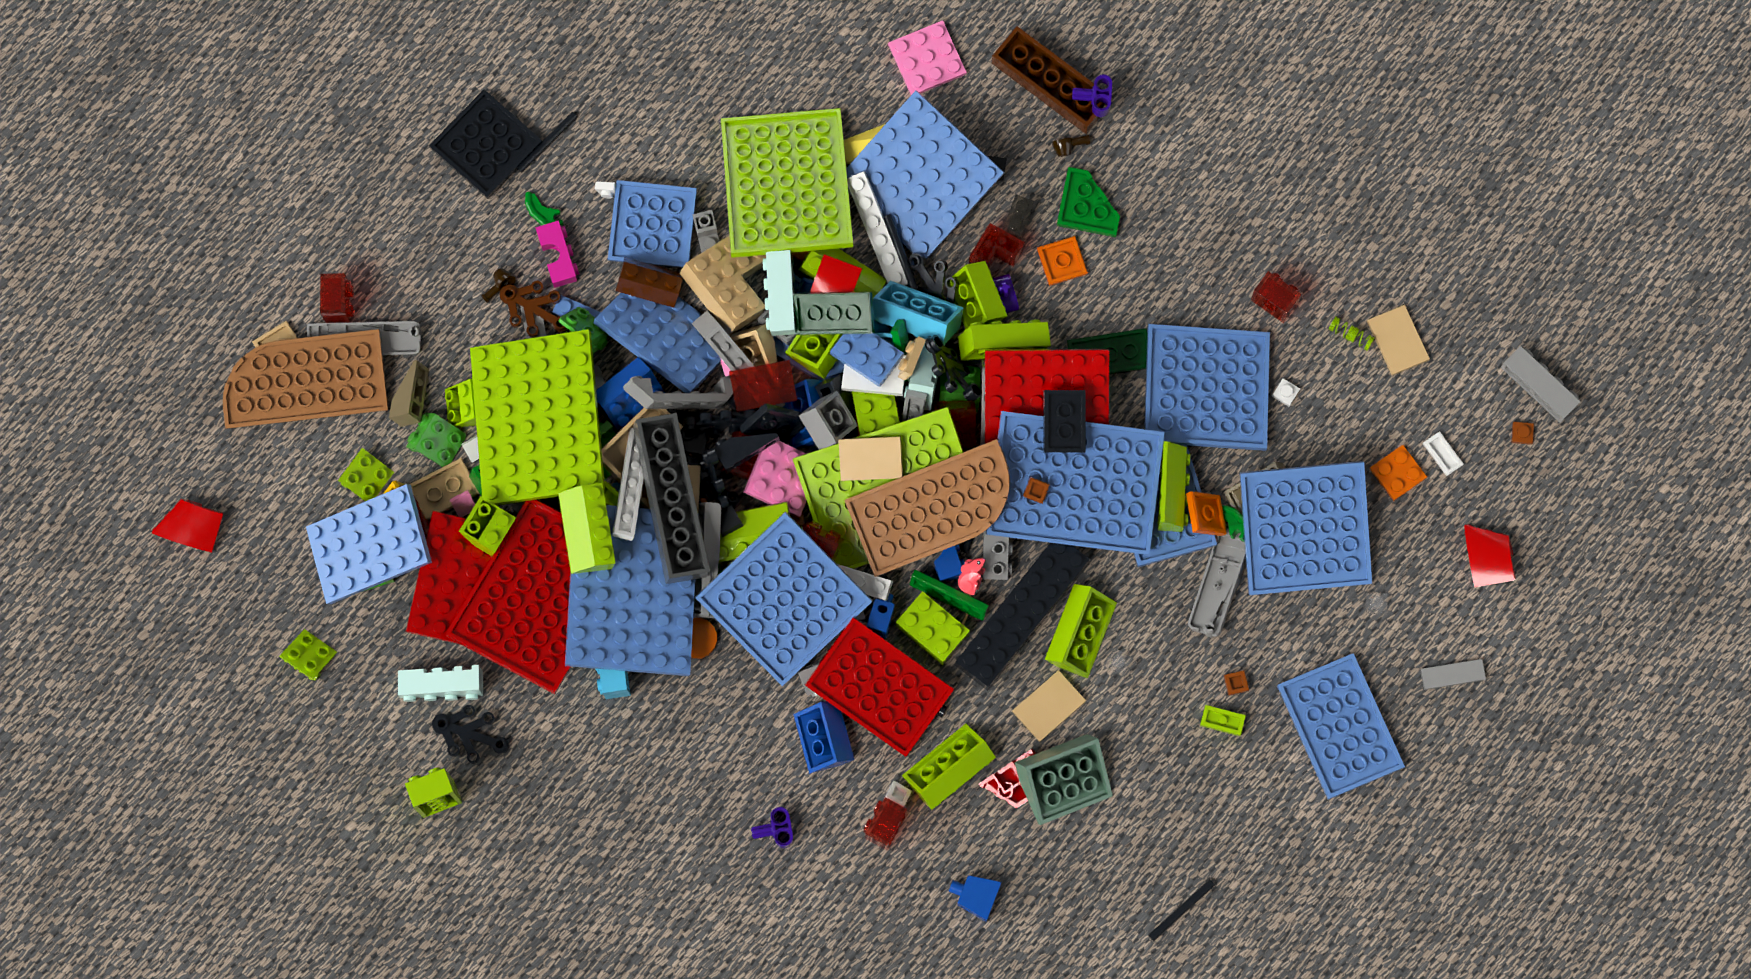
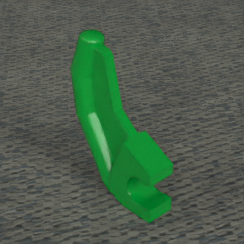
M530 191L525 193V206L532 218L540 225L555 222L554 217L560 215V210L544 207L534 193ZM559 220L560 226L564 225L563 220Z
M1222 505L1224 520L1229 524L1230 537L1235 539L1236 535L1241 533L1239 538L1245 542L1243 515L1236 508Z

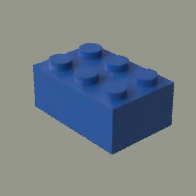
M639 357L596 390L597 406L617 431L623 428L644 408L623 388L630 378L634 376L650 378L653 393L657 391L665 393L651 369Z

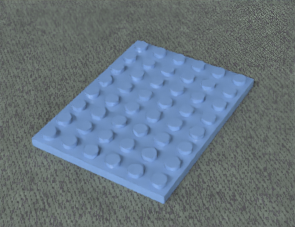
M1001 411L998 440L1009 468L1010 489L1002 513L993 525L986 530V535L1150 555L1164 432L1086 422L1085 453H1043V416ZM1030 477L1050 484L1043 504L1023 497Z
M606 505L615 565L609 570L571 574L570 572L565 666L689 676L691 670L695 580L671 584L665 583L650 509L639 508L633 540L630 541L612 536L617 506Z

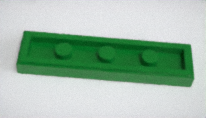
M914 570L910 586L983 621L985 619L989 605Z

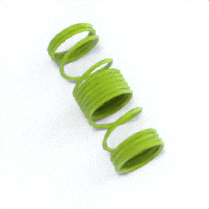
M1335 316L1328 330L1333 332L1336 326L1335 334L1339 333L1337 328L1341 318ZM1346 322L1342 326L1343 328L1346 325L1343 338L1353 343L1360 329L1351 325L1347 335L1344 337L1348 322ZM1361 331V332L1358 334V336H1359V335L1362 333L1361 338H1360V341H1359V347H1361V346L1363 345V344L1360 345V343H1361V340H1362L1364 331ZM1369 335L1366 338V340L1369 338L1364 348V350L1368 351L1371 343L1375 339V337H1371V335Z

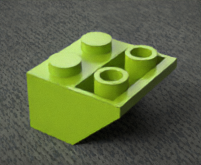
M468 379L445 389L448 422L456 428L476 426L473 380Z
M480 496L459 532L475 547L493 556L516 517Z

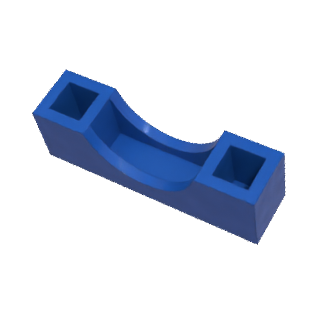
M958 544L943 550L941 555L934 561L938 580L942 583L958 579L962 573L961 567L965 563L963 558L959 559L957 552L960 551Z

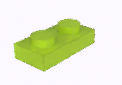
M1205 705L1200 726L1241 736L1246 715Z

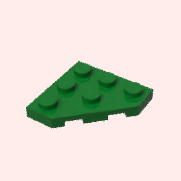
M1068 167L1057 226L1116 237L1120 215L1111 206L1108 198L1101 188L1097 186L1089 171Z

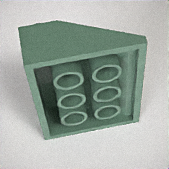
M1083 735L1015 762L1020 784L1039 825L1113 796L1099 739L1091 735Z

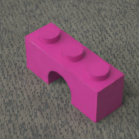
M558 220L535 227L542 250L555 249L560 253L557 261L547 264L554 288L576 282V275H579L576 263L572 264L570 259L571 256H574L571 245H566L564 238L568 237L565 226L560 227Z

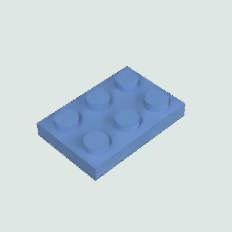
M874 333L843 334L830 351V355L879 387H881L904 356L902 351Z

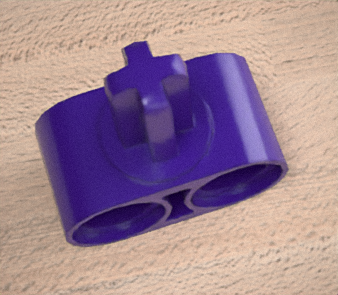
M1097 76L1092 89H1073V100L1091 101L1094 115L1097 117L1108 115L1112 97V80L1109 76ZM1104 83L1108 88L1100 89L1098 85ZM1102 102L1106 104L1107 107L1101 109L1098 108L1096 104Z
M1006 274L992 278L998 289L1000 299L1005 306L1006 313L1019 310L1010 275Z
M777 807L771 812V824L751 828L753 839L773 836V839H775L776 844L780 848H788L793 843L790 816L783 807ZM777 813H784L786 819L781 823L776 822L774 819ZM787 833L790 839L786 843H781L778 840L779 835Z

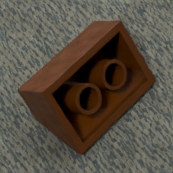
M624 257L615 291L674 308L683 277L679 272Z

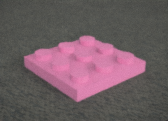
M943 20L888 43L910 95L915 90L923 93L967 75Z
M781 441L763 450L757 457L744 493L769 505L787 502L790 514L797 518L800 517L807 500L793 458L806 453Z

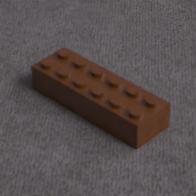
M1018 26L1015 27L992 55V64L1085 134L1089 132L1100 118L1092 112L1091 101L1072 99L1074 88L1092 89L1094 83ZM1102 102L1096 104L1097 107L1101 109L1107 107L1106 104Z

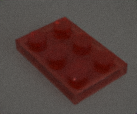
M790 360L729 371L737 412L760 408L765 403L777 405L797 401Z

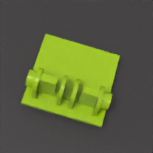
M361 448L338 481L343 487L351 490L362 500L368 501L379 494L394 472L365 449Z
M304 629L279 657L285 663L292 665L295 670L305 674L310 680L316 681L320 676L319 672L336 655L337 651Z

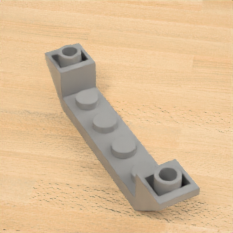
M712 210L692 214L701 253L720 242Z
M708 311L692 323L760 406L765 403L779 407L785 405L770 384Z
M634 376L630 378L623 388L645 409H719L728 401L741 382L738 378L726 376L714 385L715 391L700 393L699 391L682 393L681 391L663 393L662 391H657L653 393L650 378Z

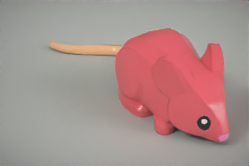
M984 558L968 559L961 567L962 573L958 579V586L970 597L980 587L981 575L986 570V568H982L986 561ZM966 613V615H965V617H964V619H963V622H962L963 625L965 624L966 619H967V617H968V615H969V614H967V613Z

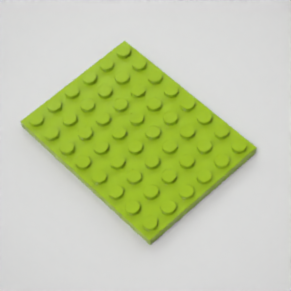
M840 108L721 118L731 258L766 255V252L790 250L792 253L853 247Z
M587 329L470 348L482 497L497 506L557 497L558 493L581 485L603 483V489H605L591 331Z
M949 407L855 437L901 436L903 476L964 452ZM839 443L793 458L823 550L836 564L854 569L869 564L844 500L898 478L841 481Z

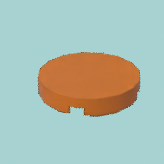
M693 618L691 658L702 659L710 655L715 649L717 632L708 620Z

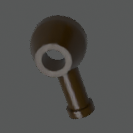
M1089 135L1052 141L1053 148L1058 157L1071 155L1072 146L1090 145Z
M503 268L496 270L493 274L495 285L485 294H482L481 297L488 303L492 297L506 286L503 285L505 282L508 281L507 285H514L516 278L513 274Z

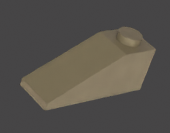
M418 360L413 361L391 402L389 418L401 427L421 423L429 369Z

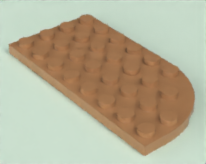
M380 330L279 340L255 347L235 364L227 383H225L223 392L225 429L388 411Z
M996 439L844 500L874 576H879L970 540L986 531L998 519L1007 502L1010 489L1009 468L999 440Z

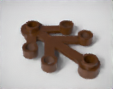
M536 280L531 285L517 288L514 285L504 286L500 290V299L509 307L511 316L509 322L512 327L518 328L522 325V319L518 315L516 306L518 304L524 308L528 325L526 331L530 337L535 338L539 335V329L535 323L533 313L553 324V328L557 333L568 332L569 329L565 326H557L561 316L556 317L538 307L549 303H559L561 296L558 291L553 290L546 296L526 300L521 296L543 292L544 286L542 282ZM535 285H541L539 290H534ZM511 291L513 292V295L511 297H507L506 293ZM556 294L558 295V298L556 300H552L551 296ZM514 318L519 319L517 324L512 323ZM531 328H536L534 334L529 333Z

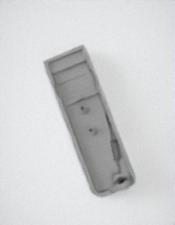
M416 321L307 324V337L379 329L382 355L418 354L421 351L422 330L420 329V324Z
M704 502L699 503L698 517L710 572L706 578L695 579L694 618H714L695 597L710 581H713L718 576L721 505L719 503Z
M1225 523L1227 534L1216 536L1217 546L1212 548L1188 620V626L1192 631L1205 634L1210 638L1217 637L1222 632L1233 596L1239 586L1246 565L1245 542L1239 538L1241 533H1238L1235 539H1232L1229 535V524ZM1222 602H1224V604H1223V606H1222L1220 612H1219L1218 615H1217L1216 613H1217V611H1218L1220 605L1222 604Z

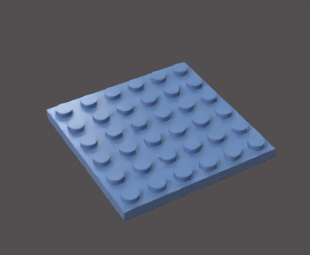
M916 90L846 168L847 178L863 171L866 172L883 216L891 214L901 243L913 254H924L926 260L1005 173Z
M1148 324L1144 429L1164 432L1163 442L1168 441L1178 445L1266 451L1270 332Z
M1363 461L1240 472L1249 595L1372 584L1365 467Z
M786 511L695 597L781 686L788 682L840 633L852 618L857 617L872 602V599Z

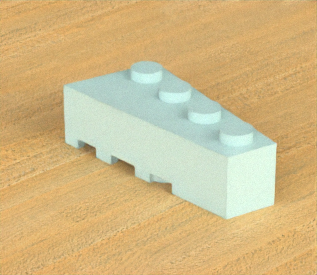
M790 250L766 252V258H763V270H767V278H764V290H768V298H765V309L769 310V318H766V329L770 330L772 336L796 334L793 305L795 290L794 286H792V283L795 282L793 271L794 258Z
M924 344L913 374L908 378L910 382L909 386L905 388L904 398L907 389L926 393L925 410L931 411L938 377L932 372V367L935 365L933 355L928 352Z
M472 665L471 670L463 668V666H455L452 668V671L442 667L434 668L429 673H427V669L399 670L398 696L403 698L405 702H414L416 698H424V701H436L437 697H445V700L448 701L457 700V697H466V700H477L478 696H483V671L479 665Z

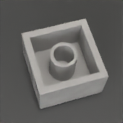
M838 391L820 398L799 415L818 449H823L837 443L839 439H842L858 426Z

